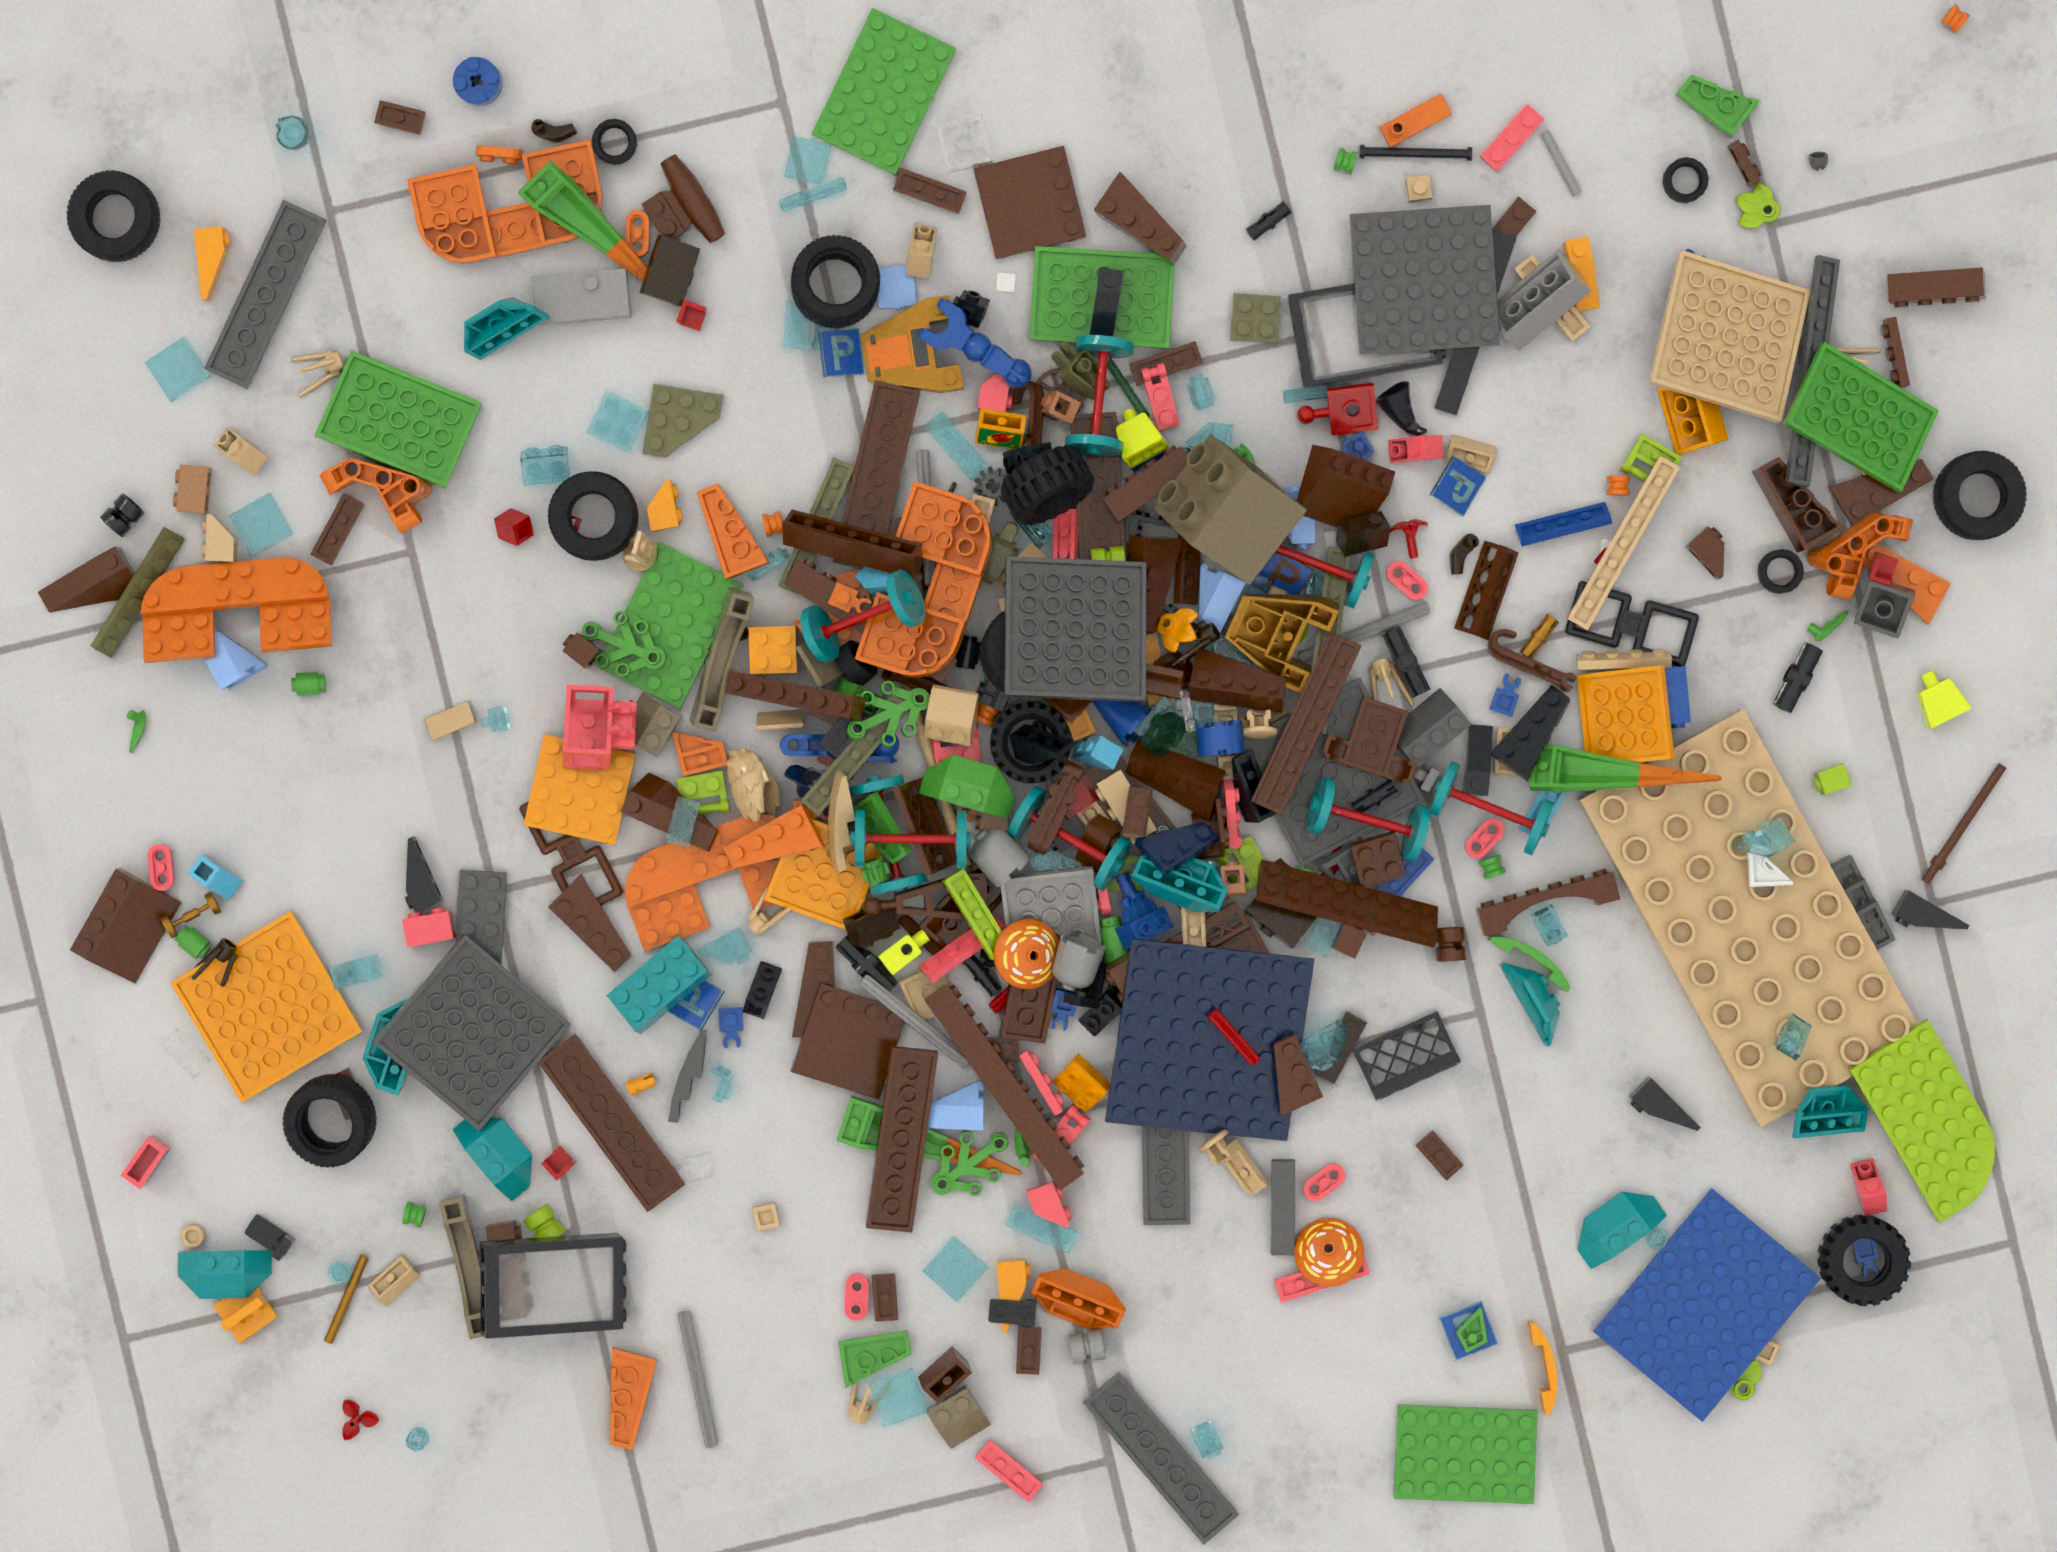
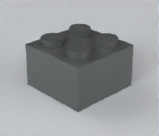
M1869 580L1855 616L1854 624L1899 639L1915 596V590L1893 582L1891 586Z

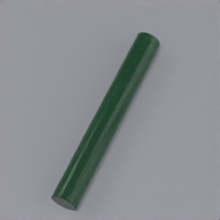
M1112 358L1108 359L1107 369L1138 414L1146 413L1149 417L1150 414Z

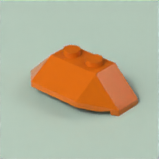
M1066 1268L1040 1273L1031 1292L1047 1313L1089 1330L1110 1327L1112 1329L1118 1328L1126 1311L1124 1305L1108 1285Z

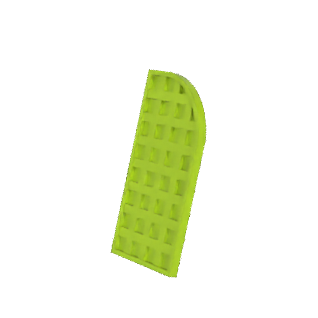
M1924 1019L1910 1028L1908 1034L1895 1042H1888L1868 1055L1866 1060L1858 1065H1852L1848 1070L1936 1221L1942 1223L1970 1205L1986 1186L1994 1164L1995 1142L1987 1119L1930 1021Z

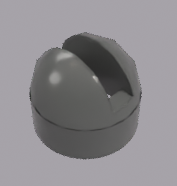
M1825 152L1809 154L1811 168L1819 171V168L1824 170L1828 164V154Z

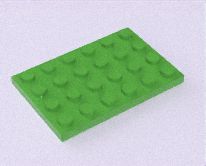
M872 8L815 125L812 136L896 176L957 49Z
M1035 246L1029 340L1076 343L1077 337L1090 335L1100 267L1124 271L1113 337L1131 341L1134 347L1169 349L1174 266L1154 253Z
M1822 342L1816 351L1783 424L1894 491L1901 492L1939 410L1828 343Z
M351 351L315 433V437L446 489L482 403Z
M659 542L656 562L644 572L625 612L629 616L628 622L637 646L644 649L642 636L635 631L634 625L638 620H644L649 623V632L654 645L660 647L666 654L665 664L657 670H652L648 667L641 668L632 672L628 677L617 675L616 667L618 664H630L641 658L632 654L610 663L607 668L600 669L681 709L709 654L708 648L714 638L728 587L741 590L743 584L732 578L727 580L723 573ZM623 614V616H622L620 622H623V621H624V619H625L624 614ZM645 623L639 625V631L645 630ZM618 625L613 635L624 639ZM608 644L603 654L607 655L621 648ZM655 653L650 656L651 662L657 660ZM601 657L599 664L604 665L606 658ZM622 666L620 668V673L625 674L627 672V667Z
M1397 1404L1394 1499L1534 1504L1538 1411L1528 1409Z

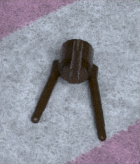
M1203 620L1198 624L1191 625L1194 630L1199 629V632L1196 633L1199 644L1171 664L1172 668L1187 658L1190 660L1198 650L1204 649L1209 644L1220 639V633L1214 623L1206 624Z
M222 938L217 946L195 966L197 967L203 963L191 979L195 980L215 958L223 963L229 960L220 984L224 987L233 964L239 957L235 954L238 949L237 946L230 940Z

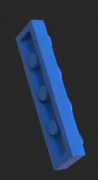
M1602 502L1515 524V530L1522 547L1612 524V519L1606 503Z

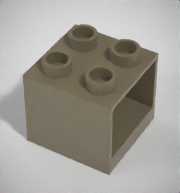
M1210 433L1204 442L1196 444L1190 450L1186 460L1187 465L1175 480L1168 481L1161 488L1158 494V503L1154 509L1191 546L1250 585L1307 509L1268 473Z

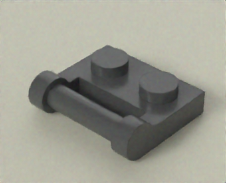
M1349 844L1327 858H1322L1316 862L1318 870L1324 876L1336 879L1331 870V867L1336 864L1345 882L1359 885Z

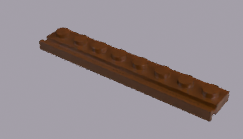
M1330 632L1251 802L1281 816L1283 815L1362 645Z

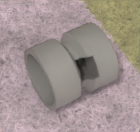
M1101 1329L1088 1331L1086 1336L1082 1333L1068 1335L1073 1365L1086 1363L1088 1358L1092 1361L1106 1359Z

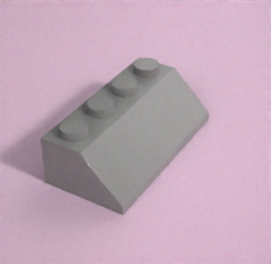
M1560 249L1497 300L1499 330L1503 337L1519 351L1591 292L1583 276Z

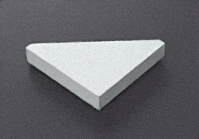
M1747 843L1749 887L1793 885V881L1780 871L1777 866L1751 843Z

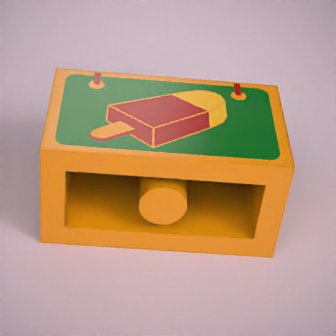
M980 408L975 444L1007 449L1021 448L1027 415Z

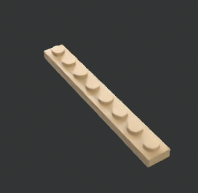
M1662 456L1658 457L1567 617L1568 620L1586 630L1589 629L1678 473L1680 466Z

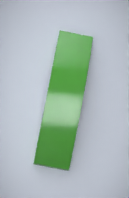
M1489 936L1487 939L1507 953H1510L1513 947L1524 952L1551 970L1546 979L1564 991H1569L1570 986L1559 968L1537 949L1507 937Z

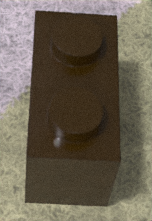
M1382 511L1338 521L1336 542L1344 557L1387 547L1390 525Z
M862 909L843 919L851 945L861 947L862 949L873 946L874 942L879 939L891 937L893 932L900 929L894 909L881 910L874 916L866 914Z

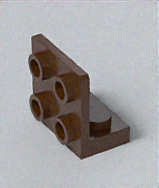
M1220 798L1215 799V809L1209 821L1196 813H1191L1192 824L1204 821L1219 836L1216 844L1196 856L1199 860L1225 857V849H1229L1230 837L1229 829L1226 827V807L1221 805Z

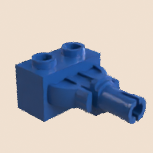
M1129 871L1115 877L1123 894L1122 900L1119 901L1122 906L1121 920L1123 925L1115 928L1124 950L1131 947L1132 938L1149 940L1173 928L1165 907L1158 908L1151 899L1146 897L1143 890H1136Z

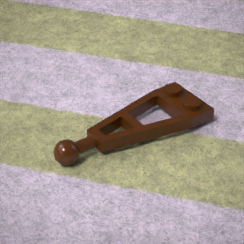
M982 871L966 872L988 907L987 877ZM945 878L894 893V899L880 901L876 897H869L863 903L864 912L870 916L877 915L881 910L894 909L896 914L966 920L961 911L933 909L932 891L945 888L946 886L942 881ZM924 894V908L903 906V900Z

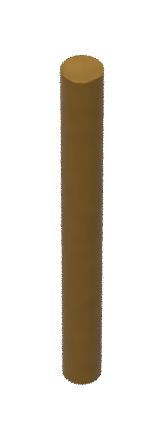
M361 1254L325 1336L324 1341L333 1344L369 1259L367 1256Z

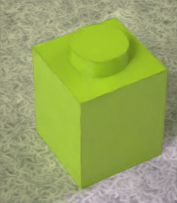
M1837 764L1814 773L1816 777L1813 779L1817 792L1821 791L1822 795L1852 786L1845 764Z

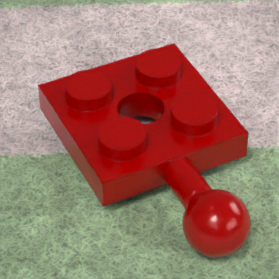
M1373 383L1327 388V408L1313 409L1310 406H1302L1297 411V419L1302 424H1310L1315 418L1329 417L1332 435L1378 430ZM1356 404L1359 406V410L1355 414H1349L1346 412L1348 405Z

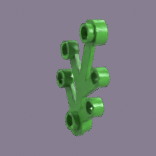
M617 611L613 617L614 622L620 626L624 639L603 631L602 627L593 621L585 623L582 628V634L588 640L595 641L600 639L621 648L607 655H597L595 664L600 668H607L610 663L632 654L641 658L630 664H618L616 667L617 675L628 677L632 672L641 668L648 667L649 669L657 670L665 664L666 654L660 647L654 645L649 632V623L644 620H638L634 625L635 631L642 636L644 649L637 646L628 622L629 616L624 611ZM620 614H624L625 616L623 622L618 621V616ZM641 623L646 625L644 631H639L638 627ZM593 626L595 631L592 635H589L587 630ZM655 653L657 660L651 662L650 656ZM601 657L606 658V663L604 665L599 664V659ZM622 666L627 667V672L625 674L620 673V668Z
M891 681L883 682L880 692L884 696L893 695L906 700L900 704L875 697L871 691H864L860 697L864 695L871 697V701L865 702L864 706L871 705L885 711L864 721H851L846 729L847 736L852 740H860L865 735L866 730L889 720L886 733L881 737V744L887 748L892 747L896 742L895 733L901 714L907 710H910L909 717L901 732L907 738L914 736L917 731L915 725L919 712L924 711L929 704L930 695L926 690L915 688L912 691H907L895 687ZM884 685H889L892 688L891 692H886ZM915 696H921L923 702H916ZM858 725L861 728V732H854L853 726ZM905 727H912L913 733L908 734L905 731ZM886 736L891 737L892 743H886L884 738Z
M969 1130L962 1131L960 1134L961 1146L958 1164L950 1172V1158L954 1156L955 1149L951 1144H944L941 1147L942 1160L940 1172L935 1173L931 1179L933 1191L937 1194L945 1195L953 1189L969 1192L972 1196L980 1195L982 1192L981 1183L978 1181H972L971 1183L957 1181L956 1179L961 1175L988 1178L990 1182H998L1001 1178V1172L998 1168L992 1167L987 1169L974 1166L993 1152L1006 1150L1009 1143L1006 1134L1002 1132L994 1133L990 1137L988 1145L968 1158L970 1144H972L974 1136ZM969 1134L971 1136L970 1141H964L962 1139L963 1135ZM1001 1139L1004 1144L998 1147L995 1145V1141ZM948 1147L952 1149V1153L945 1155L943 1150ZM996 1171L998 1177L993 1179L989 1176L990 1173ZM940 1180H945L947 1182V1185L945 1187H940L938 1185V1182ZM978 1185L980 1189L977 1192H972L971 1186Z

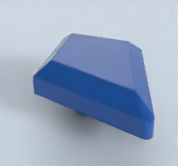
M1360 432L1342 442L1344 453L1366 460L1374 452L1364 432Z

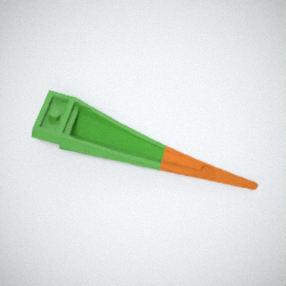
M552 160L544 165L519 190L518 194L536 211L583 239L643 281L647 270L644 262L570 175L567 176Z
M1545 745L1539 762L1531 772L1529 787L1531 791L1565 793L1720 781L1722 778L1719 775L1637 763L1559 745Z
M851 1095L836 1141L856 1148L876 1150L882 1105ZM927 1128L923 1158L942 1160L941 1147L944 1144H951L955 1149V1154L950 1158V1162L958 1163L961 1142L931 1128ZM947 1147L943 1152L945 1155H950L952 1149ZM970 1147L968 1158L977 1153L978 1150ZM988 1156L974 1166L987 1169L996 1167L1001 1172L1016 1175L1022 1174L1020 1170L991 1156Z

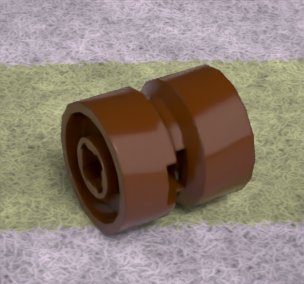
M1464 927L1437 928V943L1439 944L1435 949L1437 962L1467 960L1466 947L1462 945V942L1465 940Z

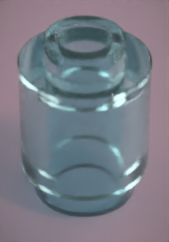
M1203 374L1189 378L1190 383H1187L1186 386L1192 405H1195L1196 410L1214 405V394L1209 378H1203Z

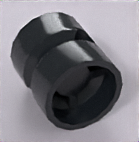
M122 493L113 502L114 507H108L100 518L115 533L124 537L131 529V523H137L145 512L127 495Z

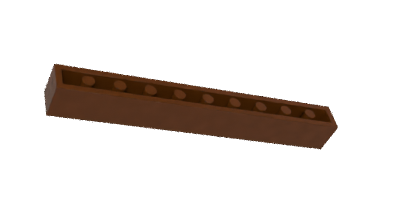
M947 982L926 997L924 1001L1060 1190L1064 1189L1084 1174L1082 1168L1085 1165L1077 1155L1073 1157L1068 1149L1071 1146L1065 1137L1059 1138L1056 1134L1057 1126L1050 1117L1046 1119L1041 1111L1044 1108L1036 1098L1032 1100L1027 1092L1030 1089L1024 1080L1018 1081L1015 1077L1016 1069L1009 1060L1005 1062L1000 1054L1003 1051L995 1041L991 1043L986 1035L989 1032L983 1023L977 1024L974 1020L975 1012L968 1003L964 1005L959 999L962 994L954 984L950 986Z

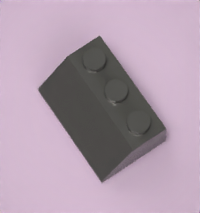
M1439 688L1407 714L1397 747L1408 760L1418 763L1416 768H1419L1472 724L1458 706Z

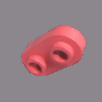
M1396 561L1387 567L1386 577L1389 582L1409 599L1419 600L1426 595L1428 590L1426 581L1407 564ZM1395 569L1401 570V577L1397 578L1394 576L1393 572ZM1413 584H1417L1419 586V591L1417 593L1411 591V586Z
M1496 818L1486 819L1466 840V853L1472 858L1484 857L1503 837L1505 832L1503 823ZM1491 825L1496 827L1494 834L1488 832V828ZM1475 842L1480 844L1478 851L1472 849V845Z
M157 844L152 846L147 854L150 884L158 891H165L170 889L175 881L173 856L168 846ZM159 851H162L165 855L163 860L157 858ZM162 874L167 877L165 883L159 881V877Z
M1093 870V872H1094V880H1095L1096 875H1097V872H1095V871ZM1097 888L1099 896L1097 897L1098 911H1102V915L1112 914L1107 888L1104 891Z
M1330 1163L1305 1181L1303 1185L1305 1196L1312 1201H1319L1344 1182V1169L1336 1163ZM1333 1170L1338 1174L1335 1179L1329 1177V1173ZM1313 1184L1319 1186V1190L1316 1193L1310 1191V1187Z
M854 1273L848 1277L845 1285V1314L849 1319L858 1321L863 1319L868 1312L869 1281L863 1274ZM860 1282L862 1285L861 1289L855 1290L853 1283ZM854 1305L860 1306L861 1311L859 1313L852 1311Z

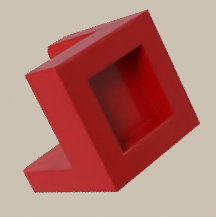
M683 300L676 322L700 332L708 309L696 303Z
M510 508L494 518L498 538L518 546L534 536L530 516Z
M1875 552L1868 571L1869 580L1891 586L1898 559Z
M560 1145L541 1165L557 1181L576 1161Z

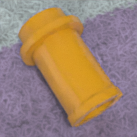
M651 1072L634 1080L630 1078L625 1083L630 1096L634 1094L637 1096L638 1092L656 1086Z

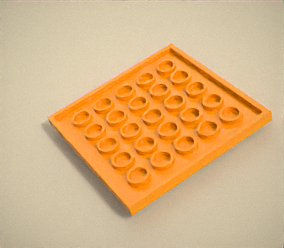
M292 911L235 944L238 948L235 954L239 957L234 962L224 987L220 984L229 960L223 963L216 958L195 980H192L191 977L203 963L170 982L241 1103L363 1032Z

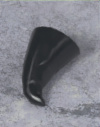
M1402 381L1393 385L1376 398V403L1399 428L1416 436L1427 432V429L1421 427L1415 421L1408 381Z

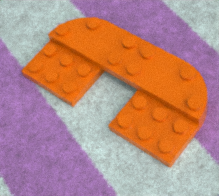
M591 140L522 154L527 181L552 160L567 176L570 175L601 212L603 192ZM476 164L407 179L417 227L422 239L434 253L450 262L460 264L477 263L560 245L579 238L566 228L536 211L528 203L487 211Z
M914 481L895 537L921 543L922 558L937 563L924 601L925 620L922 624L910 628L900 621L894 609L868 619L855 656L857 661L913 678L937 673L946 667L957 654L992 551V531L989 522L983 512L973 502L960 495ZM877 592L872 607L889 601V596Z
M271 558L175 568L158 577L144 595L141 605V615L143 617V660L146 664L216 657L214 610L257 606L260 609V643L262 653L333 647L329 591L322 576L314 567L294 558Z
M762 813L759 822H755L751 818L748 820L741 817L716 826L719 831L709 852L680 839L655 848L636 861L626 880L625 900L644 952L670 943L677 936L684 938L711 928L695 884L737 869H733L723 848L778 817ZM779 858L738 868L753 909L765 888L769 886ZM764 900L759 910L775 904Z

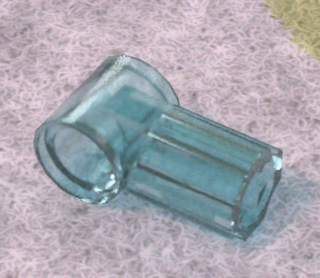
M1221 637L1212 643V652L1220 654L1217 651V645L1224 641L1228 644L1229 648L1228 652L1223 656L1254 667L1255 663L1226 638Z

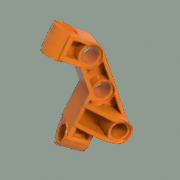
M353 458L346 459L319 475L330 496L356 482L374 486L386 506L394 525L401 534L423 522L414 504L427 498L432 492L431 483L417 476ZM356 463L358 471L352 476L350 467ZM387 472L389 480L383 485L381 475Z
M1873 512L1824 546L1812 548L1807 555V561L1810 566L1830 573L1826 585L1827 595L1850 600L1859 581L1866 550L1885 537L1907 542L1913 519ZM1879 520H1882V525H1881V527L1878 529V528H1877L1878 521H1879ZM1855 538V544L1851 547V541Z

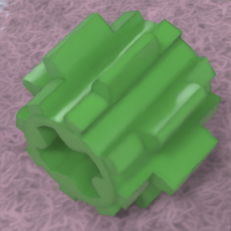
M881 856L866 860L865 867L860 869L864 882L868 881L869 886L883 883L889 879L888 874L890 870L887 861H883Z

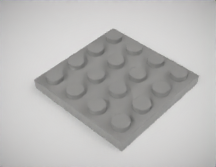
M1093 866L1011 875V879L1001 886L1005 927L1021 919H1034L1048 925L1055 932L1059 941L1062 933L1066 931L1071 932L1070 936L1079 937V934L1082 933L1101 941L1096 889L1093 886ZM1034 951L1030 953V958L1032 960L1036 956Z

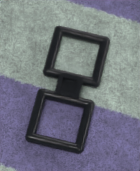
M1580 581L1578 583L1571 610L1587 582ZM1611 589L1607 598L1621 601L1611 637L1577 628L1575 623L1570 620L1567 621L1565 632L1568 635L1616 648L1619 646L1622 634L1635 637L1632 650L1652 652L1653 649L1643 647V643L1653 611L1687 620L1688 625L1679 656L1671 655L1672 665L1682 667L1686 665L1699 615L1652 600L1646 601L1642 614L1629 611L1632 596Z

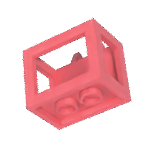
M567 684L563 768L610 770L611 749L634 750L637 702L613 701L614 687ZM576 692L603 693L604 700L576 699Z

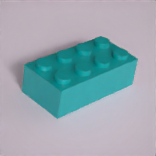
M677 936L606 996L633 1030L642 1034L713 974L688 943L680 936Z

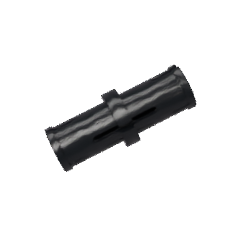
M1282 201L1273 210L1263 213L1257 222L1245 230L1252 240L1255 241L1268 230L1276 228L1275 225L1292 212L1285 202Z
M1389 779V781L1378 788L1368 790V794L1352 802L1351 805L1355 811L1363 813L1375 805H1381V801L1397 793L1398 790L1394 786L1393 781Z
M975 955L962 962L973 974L975 982L978 981L990 997L1002 989V986L989 973L990 969L988 967L985 968Z

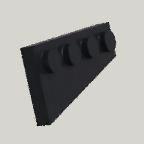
M1551 685L1491 752L1492 756L1528 782L1534 766L1537 765L1541 758L1540 755L1545 745H1548L1553 730L1558 726L1566 711L1570 698Z

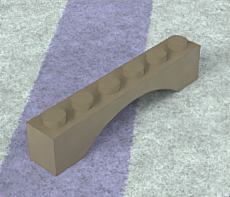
M728 587L689 721L695 727L716 732L722 712L729 671L755 601L754 596L749 592Z
M465 1195L441 1200L439 1206L457 1269L469 1338L474 1339L483 1337L480 1334V1259Z

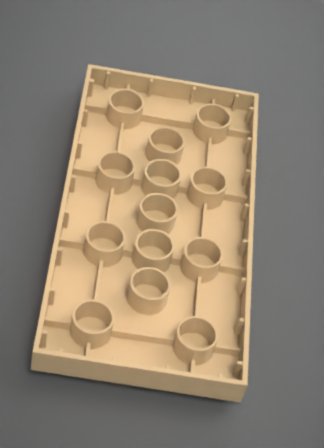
M1739 709L1674 745L1675 759L1646 761L1643 763L1719 775L1722 780L1593 790L1577 799L1755 1123L1763 1127L1797 1108L1810 1088L1838 1085L1851 1078L1852 1075L1848 1070L1849 1067L1863 1062L1868 1055L1888 1042H1895L1909 1033L1910 1028L1918 1023L1744 709ZM1747 843H1751L1777 866L1780 871L1793 881V885L1749 887Z

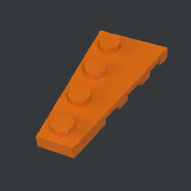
M715 484L696 492L725 579L729 580L770 564L721 485Z
M1877 543L1867 549L1862 566L1868 571L1875 552L1898 559L1892 581L1915 590L1910 610L1914 611L1922 621L1929 625L1951 583Z
M803 804L725 846L723 849L734 869L824 847L825 845Z
M612 1347L610 1444L633 1450L657 1359Z

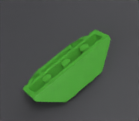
M951 755L925 770L919 794L1008 819L1015 798L998 767L957 755Z

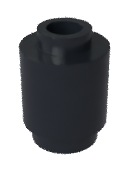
M963 636L955 657L957 659L956 667L975 670V665L979 661L981 642H977V637Z

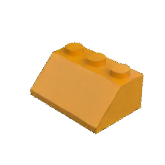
M1661 387L1657 388L1676 454L1680 455L1729 440L1719 405Z

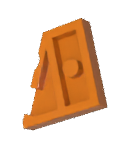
M677 732L672 733L683 777L726 766L728 759L723 742Z

